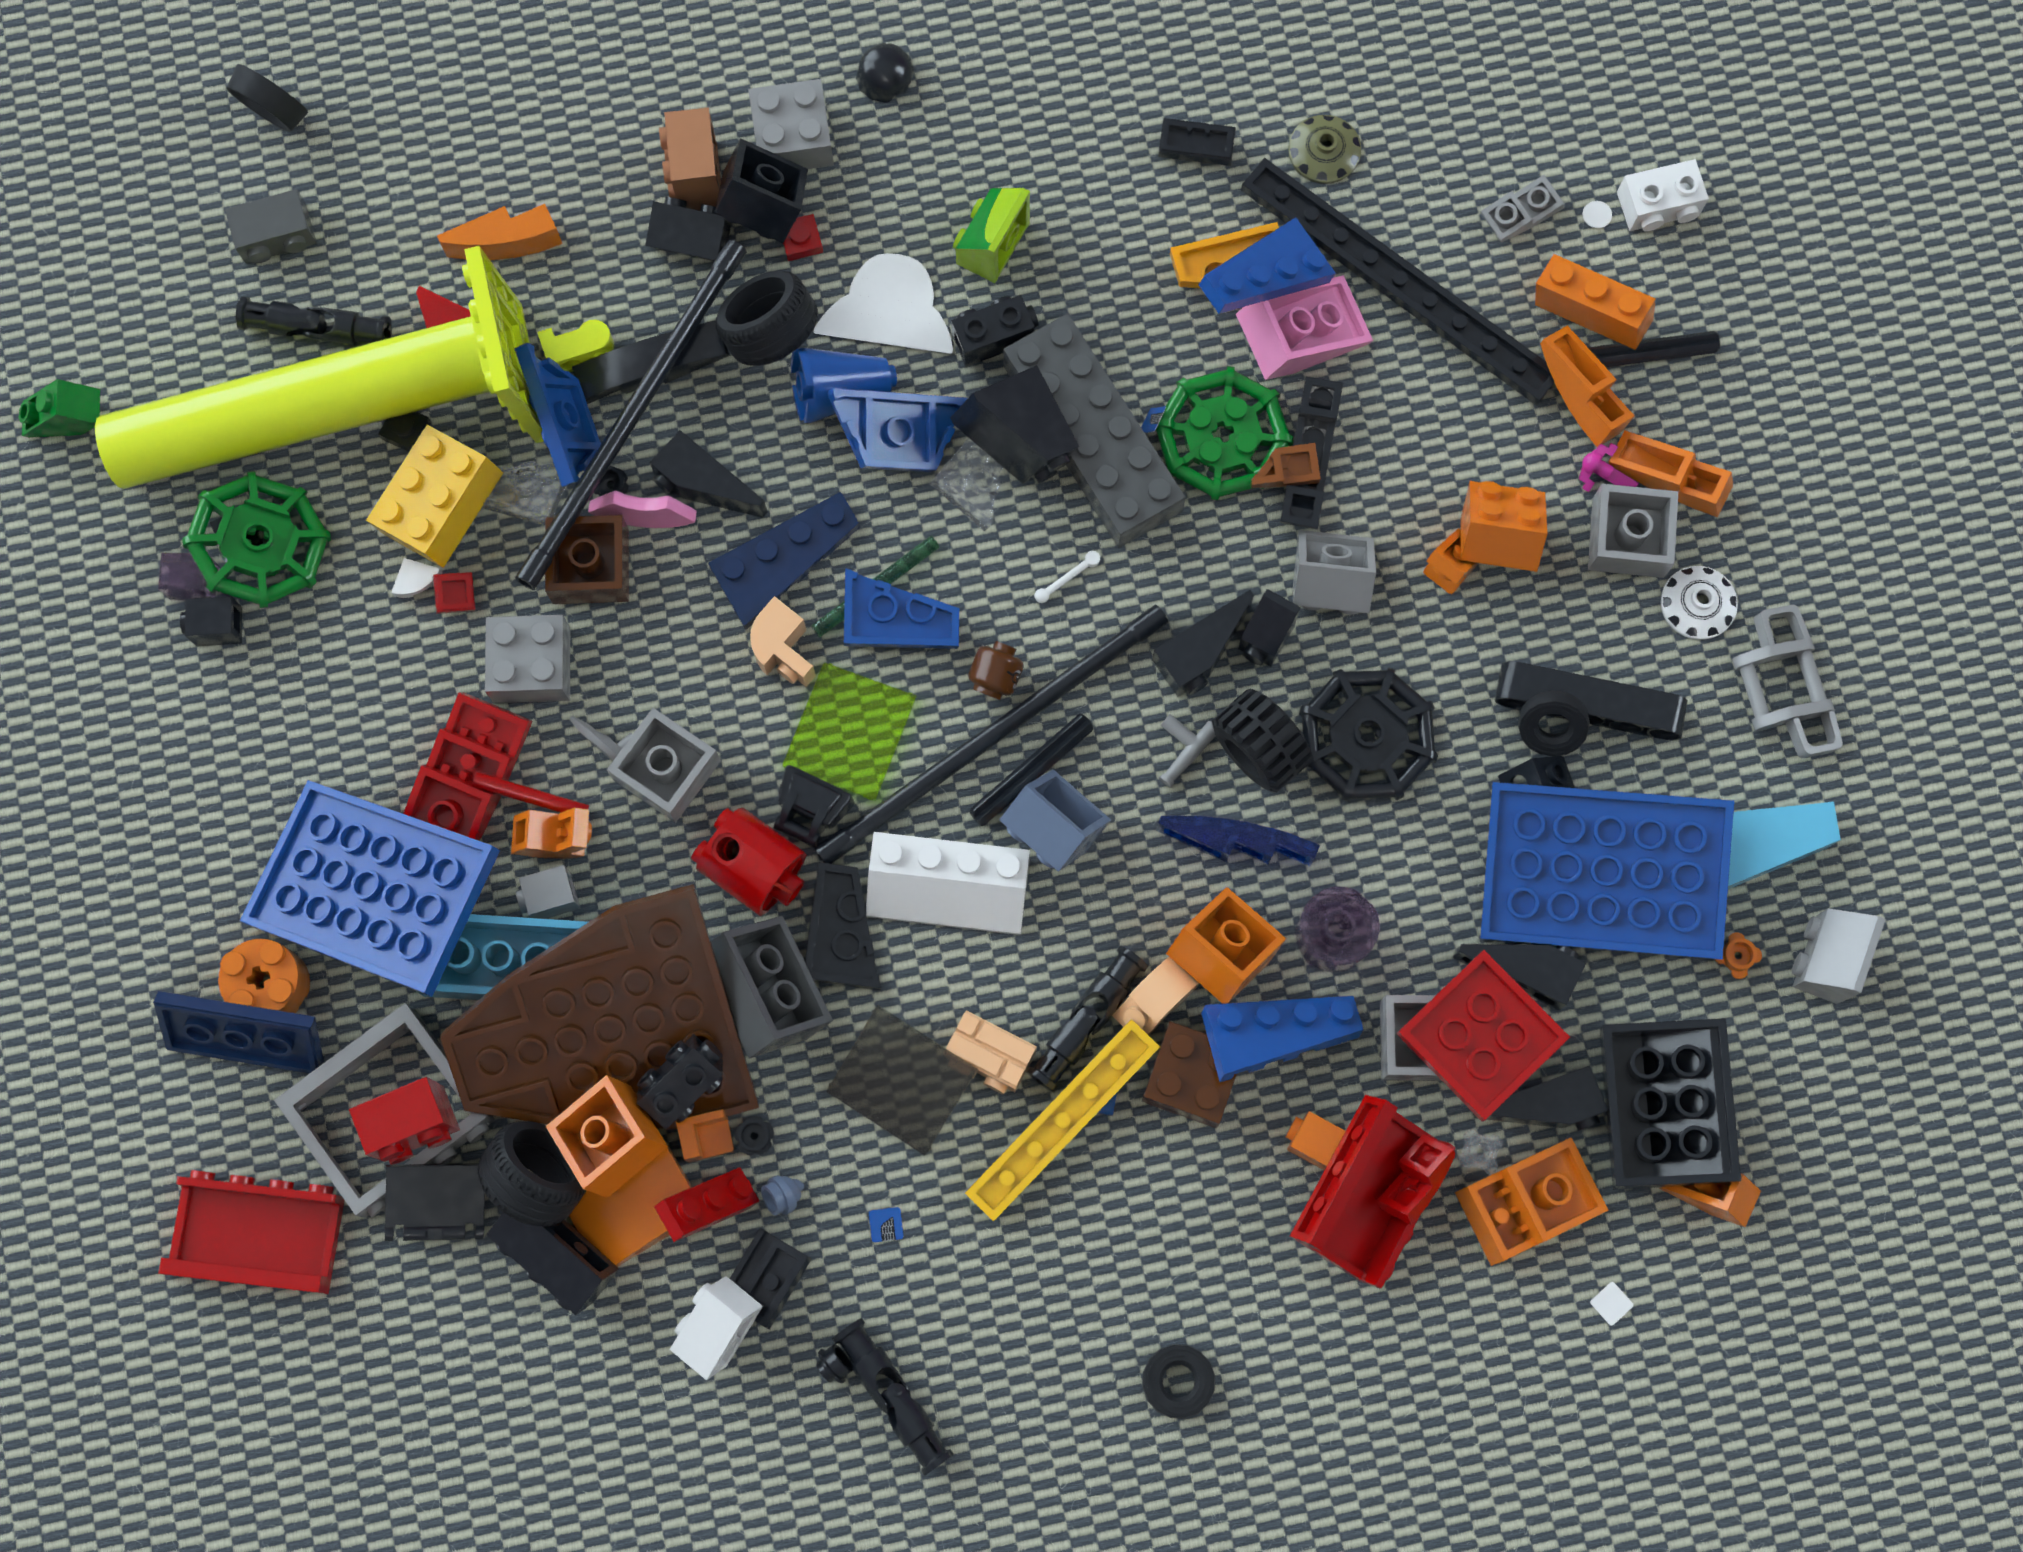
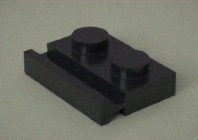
M760 1228L729 1279L763 1306L754 1321L770 1330L812 1259Z

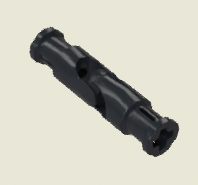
M241 297L236 307L235 317L239 330H247L249 327L268 330L270 334L283 336L304 335L309 339L356 345L358 342L373 343L391 338L392 335L390 316H381L380 319L360 316L359 312L315 306L301 310L292 303L272 301L270 304L252 302L249 297ZM324 314L333 315L335 319L333 329L328 333L322 334L327 329Z
M1123 946L1117 949L1118 956L1105 973L1100 972L1073 1008L1070 1016L1072 1020L1056 1030L1046 1044L1048 1048L1034 1067H1029L1026 1070L1029 1076L1053 1093L1057 1090L1056 1083L1067 1068L1070 1065L1075 1066L1084 1054L1088 1043V1036L1091 1032L1092 1035H1095L1102 1029L1128 995L1127 988L1140 971L1145 972L1148 968V965L1131 950ZM1092 998H1100L1107 1003L1108 1008L1101 1019L1093 1008L1083 1005Z
M860 1318L835 1335L832 1340L835 1344L840 1343L853 1363L852 1370L877 1406L888 1415L893 1431L904 1447H910L922 1465L921 1472L925 1476L952 1457L954 1453L951 1449H945L933 1431L934 1423L923 1407L915 1399L911 1398L908 1386L881 1346L876 1347L863 1327L865 1324L864 1320ZM878 1374L885 1375L894 1382L881 1394L876 1385V1375Z

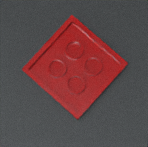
M1485 950L1479 953L1396 1033L1482 1122L1570 1038Z

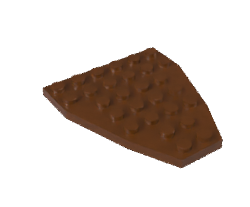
M694 884L611 907L508 974L447 1027L440 1037L464 1111L549 1124L606 1075L630 1085L637 1095V1083L641 1077L651 1068L657 1070L667 1061L665 1056L668 1051L680 1040L685 1043L693 1034L702 1042L705 1040L711 1041L721 1051L723 1055L721 1058L723 1059V1080L710 1095L703 1093L694 1102L695 1107L688 1117L721 1109L725 1111L726 1117L759 1108L755 1087L741 1041L737 1035L726 990ZM650 1116L653 1123L658 1129H665L655 1119H653ZM676 1121L667 1129H677Z

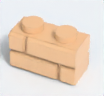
M966 1010L945 1049L944 1055L951 1059L948 1066L966 1076H969L971 1071H974L986 1077L983 1082L984 1085L1001 1094H1005L1007 1089L1016 1092L1037 1051V1046Z

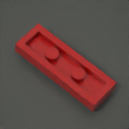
M741 1167L667 1197L656 1204L654 1208L673 1242H676L751 1209L760 1200L753 1190L750 1181L746 1178Z

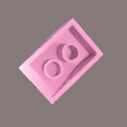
M1344 275L1333 277L1330 283L1245 306L1236 313L1265 380L1297 373L1366 346L1373 341Z

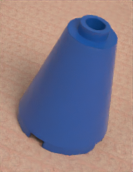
M804 347L792 352L791 373H796V385H792L793 396L799 419L801 421L804 420L803 423H813L836 414L828 398V390L832 388L891 392V387H896L897 385L895 366L889 365L887 359L883 357Z

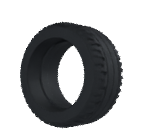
M771 271L755 276L736 288L721 305L715 325L718 335L737 361L745 365L762 366L788 356L808 339L816 325L818 309L806 287L795 274L787 271Z
M518 1121L505 1125L497 1132L479 1160L477 1170L479 1181L490 1201L509 1217L528 1225L553 1226L559 1224L572 1213L586 1193V1190L582 1189L547 1130L546 1125L541 1123Z

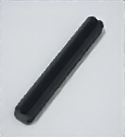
M1709 331L1641 340L1636 350L1621 343L1588 348L1605 367L1716 353L1720 348V338L1718 332Z
M1082 713L1073 718L971 807L970 815L979 825H986L1019 795L1025 785L1041 777L1093 730L1091 721Z

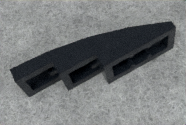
M716 320L699 324L663 383H669L730 356L728 348L717 333ZM672 331L623 346L572 366L573 374L580 381L587 404L619 390L626 394L635 391Z

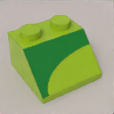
M991 188L985 199L979 198L971 212V223L967 230L961 228L953 243V248L956 251L957 265L996 283L1030 224V191L1025 188Z

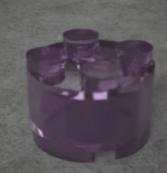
M1341 886L1326 888L1307 902L1297 920L1295 935L1298 948L1307 963L1328 972L1350 970L1362 963L1377 942L1380 931L1379 917L1373 905L1358 891ZM1334 922L1338 923L1339 929L1345 930L1341 937H1336L1334 931H1329Z

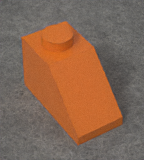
M1742 1173L1740 1182L1660 1188L1709 1215L1746 1227L1761 1193V1190Z

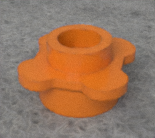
M1735 932L1729 935L1728 943L1723 947V959H1715L1718 964H1724L1731 971L1733 978L1743 979L1748 975V969L1754 963L1761 961L1762 952L1751 941L1745 939L1742 933ZM1736 952L1741 954V959L1735 958Z

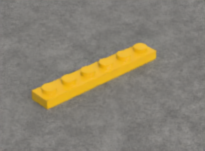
M1131 1019L980 1176L965 1194L994 1222L1160 1046Z

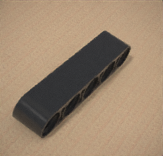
M1508 661L1501 664L1495 702L1501 706L1521 710L1529 698L1540 692L1562 691L1579 698L1587 709L1590 725L1664 740H1679L1682 738L1688 700L1681 695L1522 662ZM1547 714V715H1546V716H1551V717L1566 719L1564 716H1562V715H1560V714Z

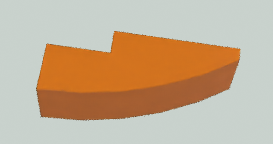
M545 204L510 218L506 207L503 206L437 235L448 258L466 260L464 249L480 246L489 260H500L539 253L563 244Z
M1568 325L1544 338L1540 345L1551 376L1566 406L1582 430L1596 447L1619 435L1635 415L1610 389L1617 379Z
M1624 430L1616 445L1618 447L1608 461L1611 466L1647 488L1679 491V503L1715 517L1719 516L1733 487L1731 471L1697 461L1693 452Z

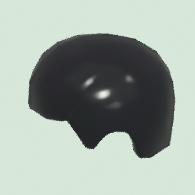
M881 43L869 48L864 53L859 62L856 80L860 91L869 99L887 103L895 95L907 91L914 74V67L910 56L901 47L892 43Z

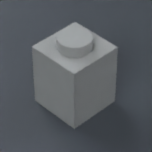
M565 865L519 878L522 890L516 891V897L522 914L528 912L531 918L547 919L581 909L571 872Z

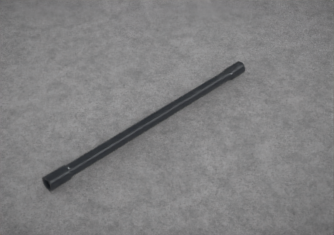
M727 240L712 264L708 276L538 545L532 549L516 574L515 579L521 585L531 590H535L568 532L724 284L732 277L746 255L747 251L740 243L734 240Z
M1156 604L1131 621L1121 632L849 826L841 828L814 847L823 863H834L852 850L858 842L1132 646L1143 642L1169 623L1164 612Z

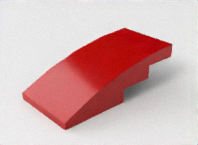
M458 692L446 727L439 730L427 764L420 767L403 814L480 841L502 795L472 787L475 774L480 772L508 781L533 721L467 693Z

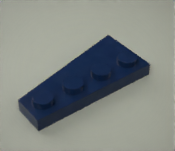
M839 492L712 560L708 565L746 631L774 596L780 600L782 594L796 582L799 583L806 577L812 567L821 559L827 558L857 531L860 525L843 494Z

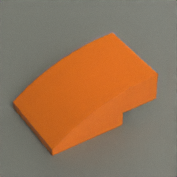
M1572 1137L1455 1192L1491 1266L1608 1211Z
M668 1146L667 1149L608 1198L586 1191L569 1217L577 1231L618 1267L669 1236L654 1206L663 1199L687 1190L692 1186Z

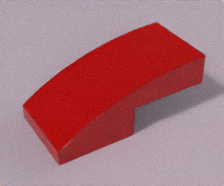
M1422 1134L1398 1161L1402 1173L1377 1199L1381 1210L1413 1225L1431 1202L1445 1179L1456 1154L1454 1149Z

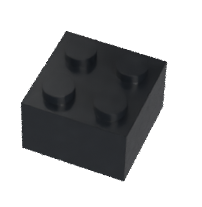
M740 138L722 174L715 214L722 216L730 223L740 224L756 231L764 238L784 243L802 209L808 169Z

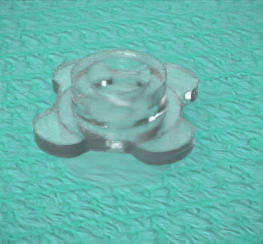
M1475 1129L1466 1131L1463 1135L1465 1144L1458 1158L1460 1165L1464 1168L1482 1169L1486 1174L1495 1172L1498 1168L1496 1161L1497 1152L1503 1145L1501 1138L1495 1134L1491 1136L1481 1135ZM1478 1148H1483V1155L1477 1153Z

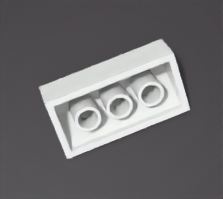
M874 832L868 872L866 917L1021 935L1030 850Z

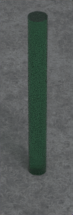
M929 536L873 578V580H881L892 584L939 549V544L932 536ZM845 600L811 625L812 630L819 638L844 620Z

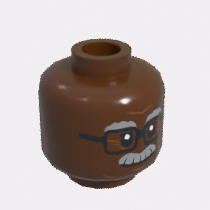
M995 641L993 648L981 646L977 650L968 673L969 680L974 683L973 690L1001 700L1003 695H1012L1024 668L1022 660L1014 656L1017 649Z

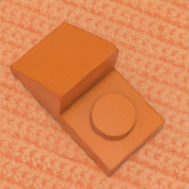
M1458 528L1432 552L1426 561L1428 565L1423 573L1449 594H1453L1478 565L1475 562L1461 560V529Z

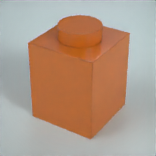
M1308 1111L1303 1119L1296 1116L1285 1136L1291 1140L1287 1150L1325 1171L1345 1130Z

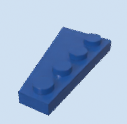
M1295 217L1204 275L1199 286L1218 314L1330 283L1336 273Z
M1354 996L1205 1005L1201 1012L1219 1082L1232 1079L1234 1074L1248 1070L1251 1073L1263 1069L1268 1063L1281 1059L1285 1062L1297 1058L1300 1053L1312 1049L1319 1051L1359 1038L1364 1030Z

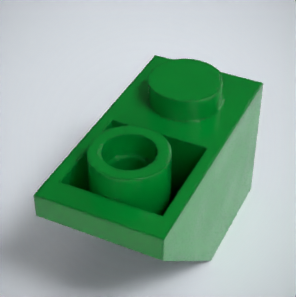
M56 379L22 402L19 409L22 436L28 438L83 435L93 429L96 419L100 416V389Z

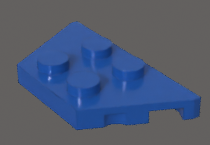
M525 343L514 349L530 392V404L537 413L542 427V439L549 448L561 486L566 487L579 480L578 474L586 469L601 443L579 379L570 372L564 371L559 364L549 357L541 361L535 356L534 346L530 343Z
M840 388L828 390V398L859 466L866 469L917 472L936 471L944 455L943 449L950 442L956 430L953 428L954 425L950 417L968 399L965 397Z

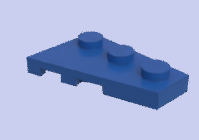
M845 568L844 646L958 649L959 608L917 593L913 594L891 586L889 583L859 575L858 572Z

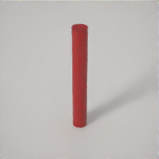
M476 772L472 787L559 813L574 807L589 809L587 804L480 772Z

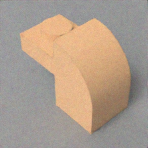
M775 596L758 614L752 625L750 641L753 653L759 667L766 675L778 664L779 666L776 670L787 681L794 684L798 680L807 687L816 677L814 667L792 649V646L807 630L804 619Z
M1168 957L1128 995L1127 1000L1112 1016L1123 1027L1132 1019L1145 1033L1150 1035L1169 1013L1184 1002L1200 983Z

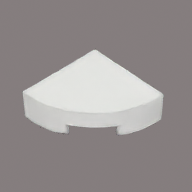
M404 558L391 593L394 597L399 598L414 597V595L425 591L429 587H433V575L442 574L443 572L440 568Z

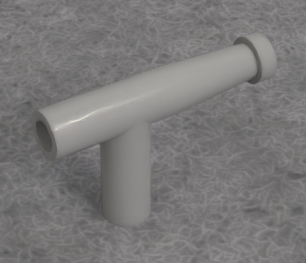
M1171 714L1162 722L1161 726L1186 746L1167 772L1159 777L1160 781L1167 787L1171 788L1174 781L1216 736L1211 721H1208L1196 735Z

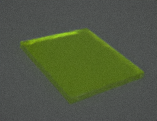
M824 662L782 767L785 768L787 765H792L838 788L865 797L867 800L876 801L917 696L911 692L899 690L833 666L831 663Z

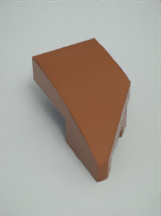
M1315 443L1275 448L1269 459L1252 478L1251 487L1271 488L1320 483L1321 477Z

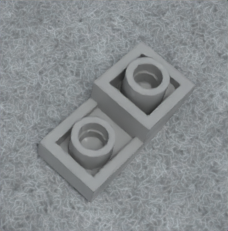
M1542 175L1514 194L1511 191L1483 209L1481 214L1500 242H1504L1564 209V202L1546 176Z

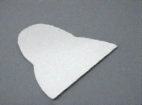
M879 254L866 261L855 275L849 294L834 303L820 318L814 328V333L819 335L948 354L953 352L947 326L939 312L933 307L934 292L927 270L918 260L900 254Z

